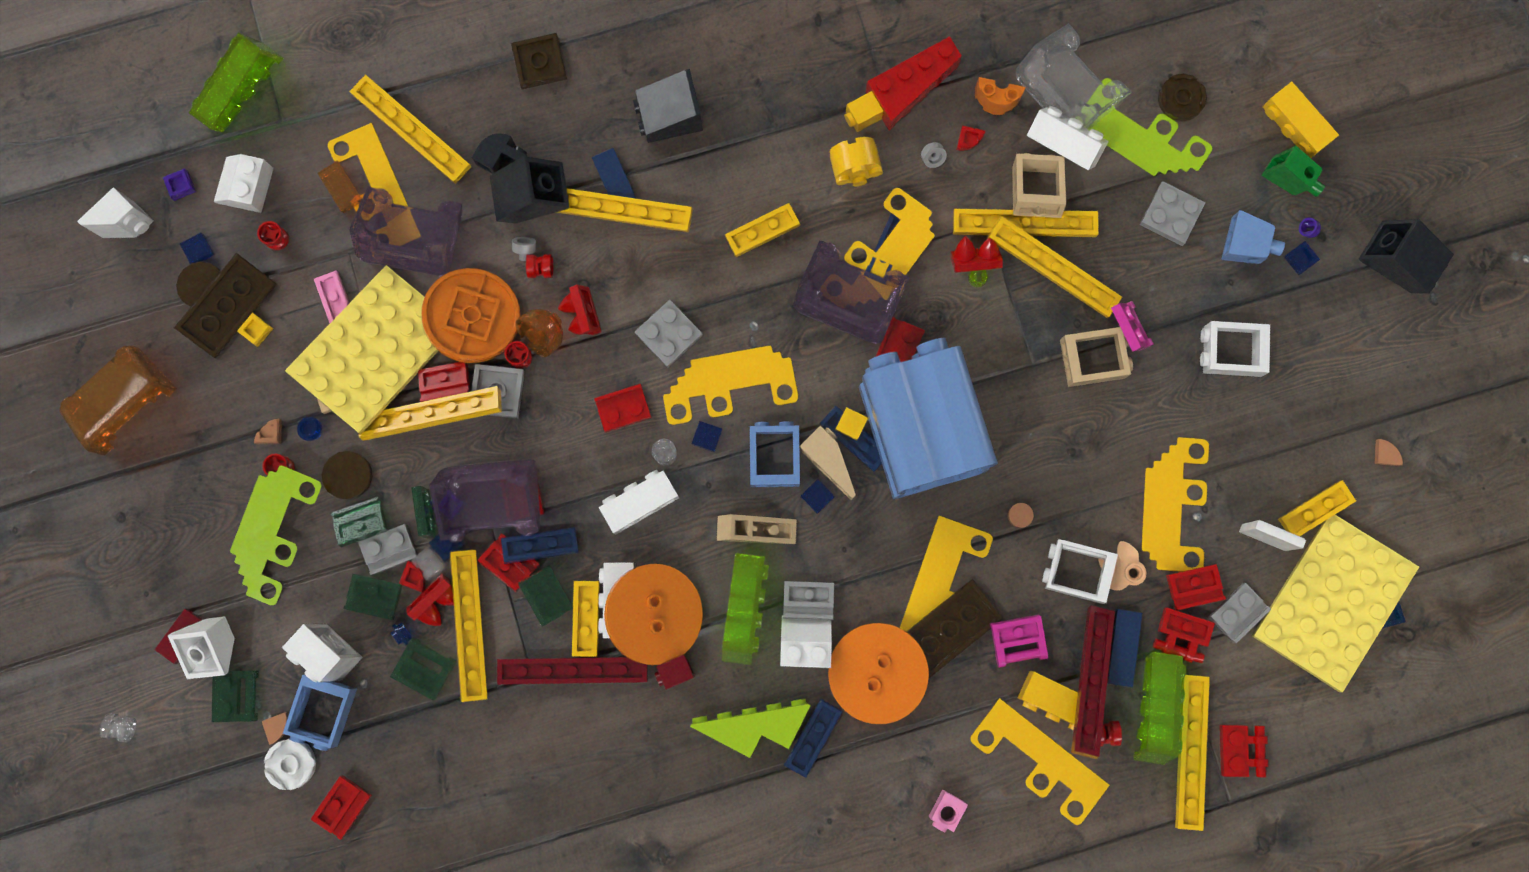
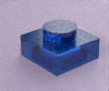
M699 421L691 444L715 453L723 429Z
M449 527L429 542L444 562L450 559V552L459 551L464 547V544Z

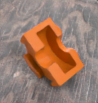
M979 77L975 86V98L983 106L984 111L993 115H1003L1018 105L1026 87L1009 84L1007 88L1000 89L996 86L995 80Z

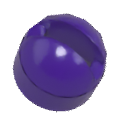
M1305 218L1299 225V232L1307 238H1314L1321 232V224L1314 218ZM1307 228H1314V230L1307 231Z

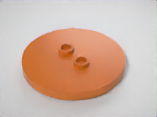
M463 268L443 275L429 288L422 304V324L430 343L440 353L459 362L480 363L499 356L505 351L507 345L514 341L520 325V307L515 293L503 279L486 270Z
M663 564L642 565L623 574L611 588L604 611L606 630L614 646L627 658L649 665H660L684 655L696 641L703 617L701 599L694 584L679 570Z
M870 623L853 629L839 641L831 656V668L828 669L830 688L836 701L848 714L866 723L887 724L906 717L919 705L927 689L929 672L926 656L921 646L909 633L891 624Z

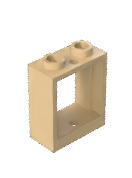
M1029 153L1016 154L1012 167L1013 215L1061 218L1066 206L1064 156L1033 155ZM1023 171L1056 173V196L1023 194Z
M1121 327L1064 335L1060 339L1068 387L1125 379L1131 375L1133 362L1131 357H1128L1126 348L1129 344ZM1114 337L1120 370L1082 375L1076 342Z

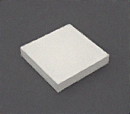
M1261 520L1244 523L1239 531L1283 551L1302 549L1306 542L1305 538Z

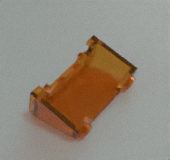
M123 346L118 349L115 357L72 396L65 398L60 404V414L79 443L89 452L105 456L114 448L109 443V440L114 441L117 438L114 434L148 402L155 403L157 401L156 396L165 394L169 397L177 389L140 348L135 346Z

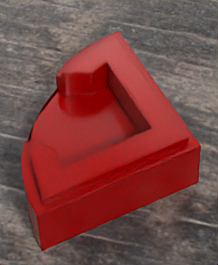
M962 125L956 150L965 151L977 146L981 142L985 130Z
M408 561L399 584L423 592L425 589V577L420 567L414 562Z

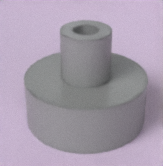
M937 142L927 144L921 152V158L929 168L939 167L945 162L947 157L945 149Z
M516 237L512 239V251L519 254V260L526 261L527 254L536 252V240L530 237Z

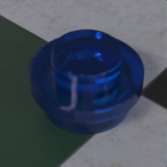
M314 417L303 418L297 426L298 435L306 441L318 439L322 433L321 422Z
M402 622L397 626L395 624L392 625L394 631L390 634L396 643L400 645L403 642L407 646L409 644L408 641L413 638Z

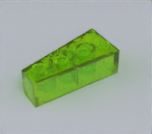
M238 32L236 37L230 41L225 55L217 62V68L212 76L206 80L202 92L194 99L192 108L188 113L209 129L223 133L242 110L240 104L251 99L256 93L254 90L256 84L261 79L266 81L271 75L268 71L274 63L279 65L284 58L264 43Z
M735 553L722 646L723 662L751 665L753 652L758 653L760 637H755L756 628H761L763 613H758L759 603L764 604L766 589H762L761 586L762 579L767 580L769 565H764V556Z
M1152 652L1146 657L1142 691L1147 693L1146 696H1143L1140 703L1139 713L1144 718L1140 728H1137L1136 739H1140L1141 744L1140 752H1134V760L1164 765L1177 758L1182 752L1183 743L1179 739V733L1184 722L1183 714H1180L1181 704H1183L1185 698V691L1181 689L1182 680L1186 673L1183 656Z

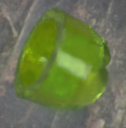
M978 270L981 272V282H977V271H970L968 275L969 283L974 287H982L988 280L986 270Z

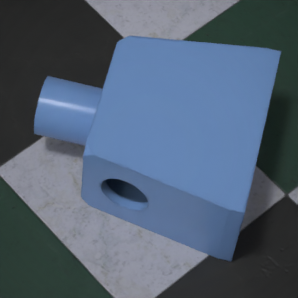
M1239 210L1231 218L1221 259L1259 264L1268 258L1269 253L1280 256L1284 250L1285 242L1273 239L1274 225Z

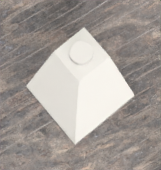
M225 616L204 619L168 635L187 679L222 676L228 673L235 638Z

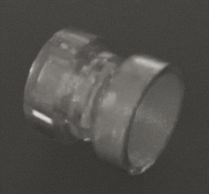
M660 439L653 444L652 456L658 464L668 466L675 462L678 454L673 442L668 439Z
M432 546L421 551L412 560L415 567L423 571L422 575L427 581L435 578L447 567L443 560L437 558L436 551Z
M108 713L101 723L100 736L106 739L114 737L119 742L128 743L134 736L137 721L132 717L120 718L118 714Z

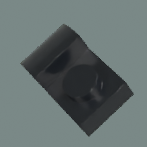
M497 133L483 139L471 158L478 167L493 174L501 169L506 160L513 163L523 156H527V152L515 146L510 135Z

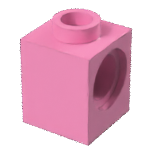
M942 790L929 814L930 819L934 821L932 825L943 832H946L947 829L954 832L968 804ZM946 806L953 808V815L949 819L941 818V810Z

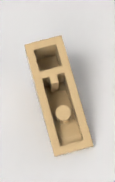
M819 426L799 446V450L852 500L856 494L839 445L835 441L837 436L828 427L824 430Z
M733 514L718 516L717 541L796 544L797 520Z

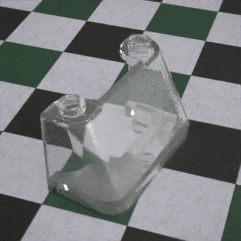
M1068 23L1033 46L1017 67L1016 77L1019 83L1026 87L1027 92L1042 108L1055 107L1062 111V116L1068 119L1075 118L1083 123L1082 127L1090 130L1126 100L1132 92L1119 80H1112L1105 86L1074 53L1080 45V38Z

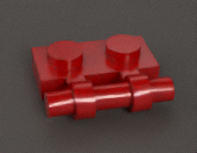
M1164 608L1158 632L1167 634L1166 640L1155 639L1153 648L1161 650L1162 654L1168 656L1173 654L1182 657L1184 661L1190 663L1195 661L1202 664L1205 655L1196 651L1198 645L1209 646L1215 623L1170 608ZM1176 638L1189 641L1187 647L1175 645Z
M1220 725L1221 776L1249 777V767H1255L1256 777H1266V767H1269V760L1266 759L1265 744H1268V736H1265V726L1254 725V735H1248L1247 725ZM1248 744H1255V758H1249Z

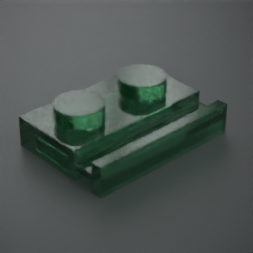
M423 486L411 487L418 537L434 538L436 537V521L432 510L433 500L431 492Z
M378 497L331 513L337 544L341 548L388 531L381 507V500Z
M550 565L518 582L542 627L561 617L564 613L573 610V606Z
M352 574L346 597V605H344L343 609L394 620L395 610L398 606L403 585Z

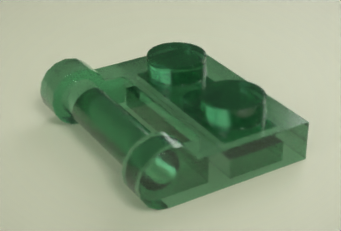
M413 637L390 677L434 701L456 666L457 660L439 654L421 644V640ZM416 652L443 668L438 673L412 659V655Z
M259 670L228 671L226 675L213 676L211 722L258 721V713H255L256 678H259ZM241 678H245V713H240Z

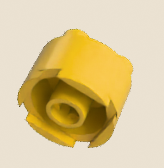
M858 137L855 138L856 143L848 144V140L830 149V160L837 185L853 183L854 187L865 185L867 183L866 179L883 174L877 146L873 138Z

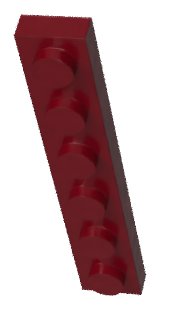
M1091 605L1087 609L1071 753L1097 759L1100 756L1115 611Z
M627 657L497 659V685L648 682V664L638 663Z

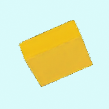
M252 312L237 332L259 347L274 328Z
M846 407L835 430L858 440L868 417Z

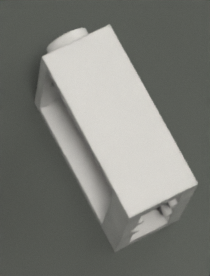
M1211 321L1202 328L1200 338L1201 342L1204 343V352L1200 356V365L1203 366V373L1262 377L1269 373V324ZM1217 331L1252 333V365L1217 363Z
M1058 539L1056 545L1051 544L1048 558L1052 559L1050 569L1045 568L1042 582L1046 583L1045 589L1105 604L1118 554ZM1062 549L1104 560L1096 594L1054 584Z

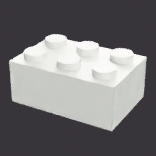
M303 624L282 647L287 652L286 657L295 665L300 664L306 670L304 672L305 675L313 682L343 680L363 658L327 624Z

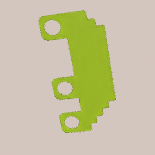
M1109 78L1102 80L1082 109V112L1088 116L1085 121L1090 125L1089 131L1094 129L1104 135L1103 138L1109 141L1108 147L1153 176H1156L1158 172L1166 174L1168 170L1177 173L1179 169L1187 172L1190 168L1199 171L1212 152L1211 144L1199 136H1193L1182 152L1168 144L1178 129L1176 121L1165 114H1158L1150 127L1145 129L1113 108L1124 93L1123 87ZM1113 85L1117 90V95L1113 99L1105 98L1102 95L1104 86ZM1161 120H1166L1171 124V131L1166 135L1160 134L1156 129L1157 123ZM1199 142L1205 146L1206 151L1203 156L1196 157L1192 155L1190 148L1193 143Z
M282 465L279 466L277 472L269 471L267 477L258 476L230 552L236 555L234 562L240 565L239 574L244 576L242 584L248 587L247 596L268 605H275L282 591V584L262 575L267 559L285 567L292 564L297 552V546L293 542L278 537L277 533L291 497L307 504H314L321 489V483L318 480ZM304 482H310L315 487L314 495L309 498L303 497L299 491L300 485ZM281 544L287 545L291 550V555L286 560H280L275 553L276 548ZM265 583H271L276 588V594L271 599H266L261 594V587Z

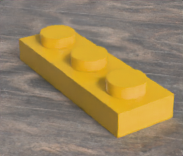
M787 203L725 234V237L735 257H738L799 227L800 223L791 205Z
M1341 480L1278 520L1285 531L1301 536L1356 502V499L1344 481Z
M574 581L572 656H598L599 581Z

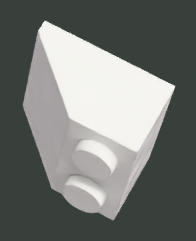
M242 154L226 157L214 202L261 213L274 168L261 158Z
M113 187L77 222L102 238H135L145 233L153 220L133 200Z
M782 616L780 666L831 668V620L783 618Z

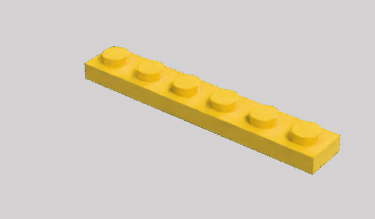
M366 74L349 91L358 101L453 183L456 184L471 168V165Z
M567 188L570 208L556 212L689 232L693 208Z
M953 210V235H989L999 219L1004 217L1031 236H1098V211H1064L1061 218L1017 216L1013 215V210Z
M1004 217L999 219L988 236L998 246L1106 318L1110 317L1113 312L1111 307L1117 305L1122 296Z
M498 386L383 410L361 435L359 434V438L365 441L502 412L501 390Z
M476 550L450 552L461 702L487 699Z
M1182 675L1175 820V828L1199 831L1204 829L1210 678L1205 676Z

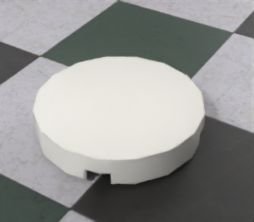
M289 739L277 742L272 746L264 760L266 778L273 786L282 790H292L305 785L310 781L316 767L315 755L310 746L306 743H297Z

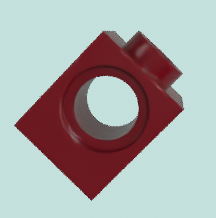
M686 654L656 666L658 670L655 672L657 682L660 687L664 685L666 690L695 677Z

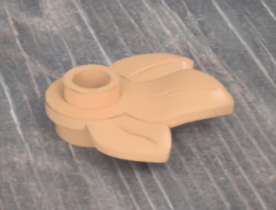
M1120 541L1117 547L1118 556L1110 585L1112 590H1123L1128 585H1139L1145 580L1147 574L1146 568L1139 562L1138 551L1129 543ZM1098 558L1099 565L1102 569L1104 560ZM1132 568L1137 571L1135 578L1129 575V571Z

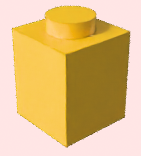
M871 91L848 103L844 116L850 127L853 126L856 132H859L880 121L883 109Z

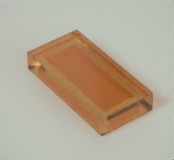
M338 160L317 173L343 214L363 202L362 197Z

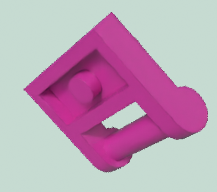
M1133 301L1119 303L1111 307L1132 352L1141 351L1154 345L1152 339L1147 337L1138 319Z
M1039 614L990 624L998 668L1005 667L1008 663L1039 658L1040 660L1048 659L1043 624ZM1037 643V648L1007 654L1004 652V648Z

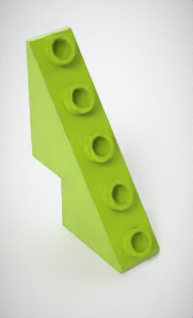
M806 699L791 701V706L781 707V703L766 705L767 710L757 711L756 707L742 709V714L732 716V711L717 714V719L707 720V716L692 718L693 723L690 727L750 758L761 735L789 749L810 708V704L806 703Z

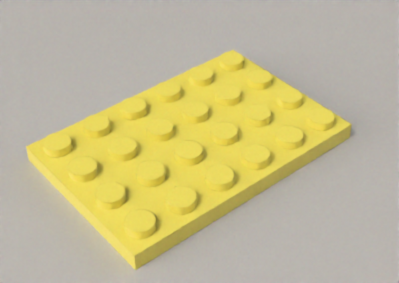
M386 265L285 370L286 373L361 435L418 374V371L438 352L427 338L422 324V304L425 297Z
M1334 515L1321 524L1270 606L1271 610L1263 617L1252 637L1333 689L1343 692L1416 574L1419 566L1337 515Z

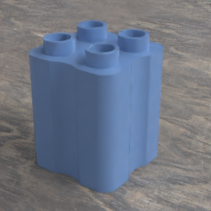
M938 338L918 345L916 347L918 353L912 356V360L900 362L897 352L882 354L868 361L870 367L865 369V374L862 377L863 383L859 385L861 397L893 499L977 476L998 464L961 346L949 348L946 338Z

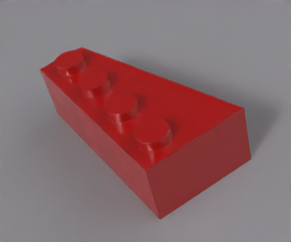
M950 36L867 81L866 94L871 91L873 92L883 109L882 120L889 131L918 102H921L930 91L958 68L962 55Z

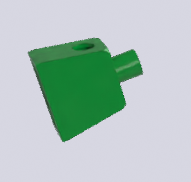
M1297 146L1273 156L1261 175L1292 195L1308 191L1317 197L1325 188V185L1317 180L1322 172V168Z

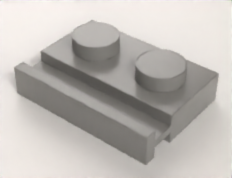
M407 524L358 542L371 576L419 558Z
M784 582L783 618L833 620L834 583Z
M1242 583L1208 617L1233 643H1237L1271 608L1263 602L1247 583Z

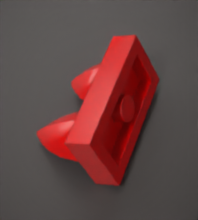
M965 236L958 243L955 251H951V262L955 273L1003 268V259L999 247L991 238H988L980 248L975 249L971 240Z
M582 285L570 287V293L558 306V310L562 312H576L577 316L571 321L568 330L578 335H596L601 333L589 287Z
M442 573L406 608L407 615L414 621L418 619L428 625L441 626V616L434 602L436 601L447 606L454 605L453 589L450 580Z

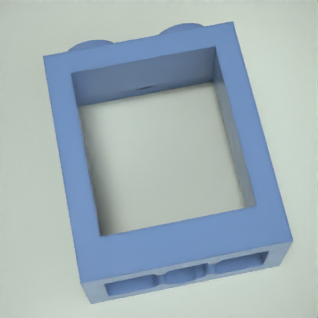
M785 421L779 422V426H769V422H755V426H750L751 487L800 486L799 425H794V422ZM756 434H793V474L757 475Z
M305 674L302 675L282 734L289 735V740L304 744L305 741L314 743V748L323 751L338 747L357 688L335 681L313 682ZM312 689L343 698L330 737L299 728Z

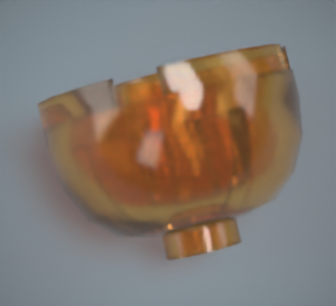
M532 309L524 313L515 322L520 337L526 336L531 342L527 346L541 357H549L563 341L562 321L556 313H551L544 309Z

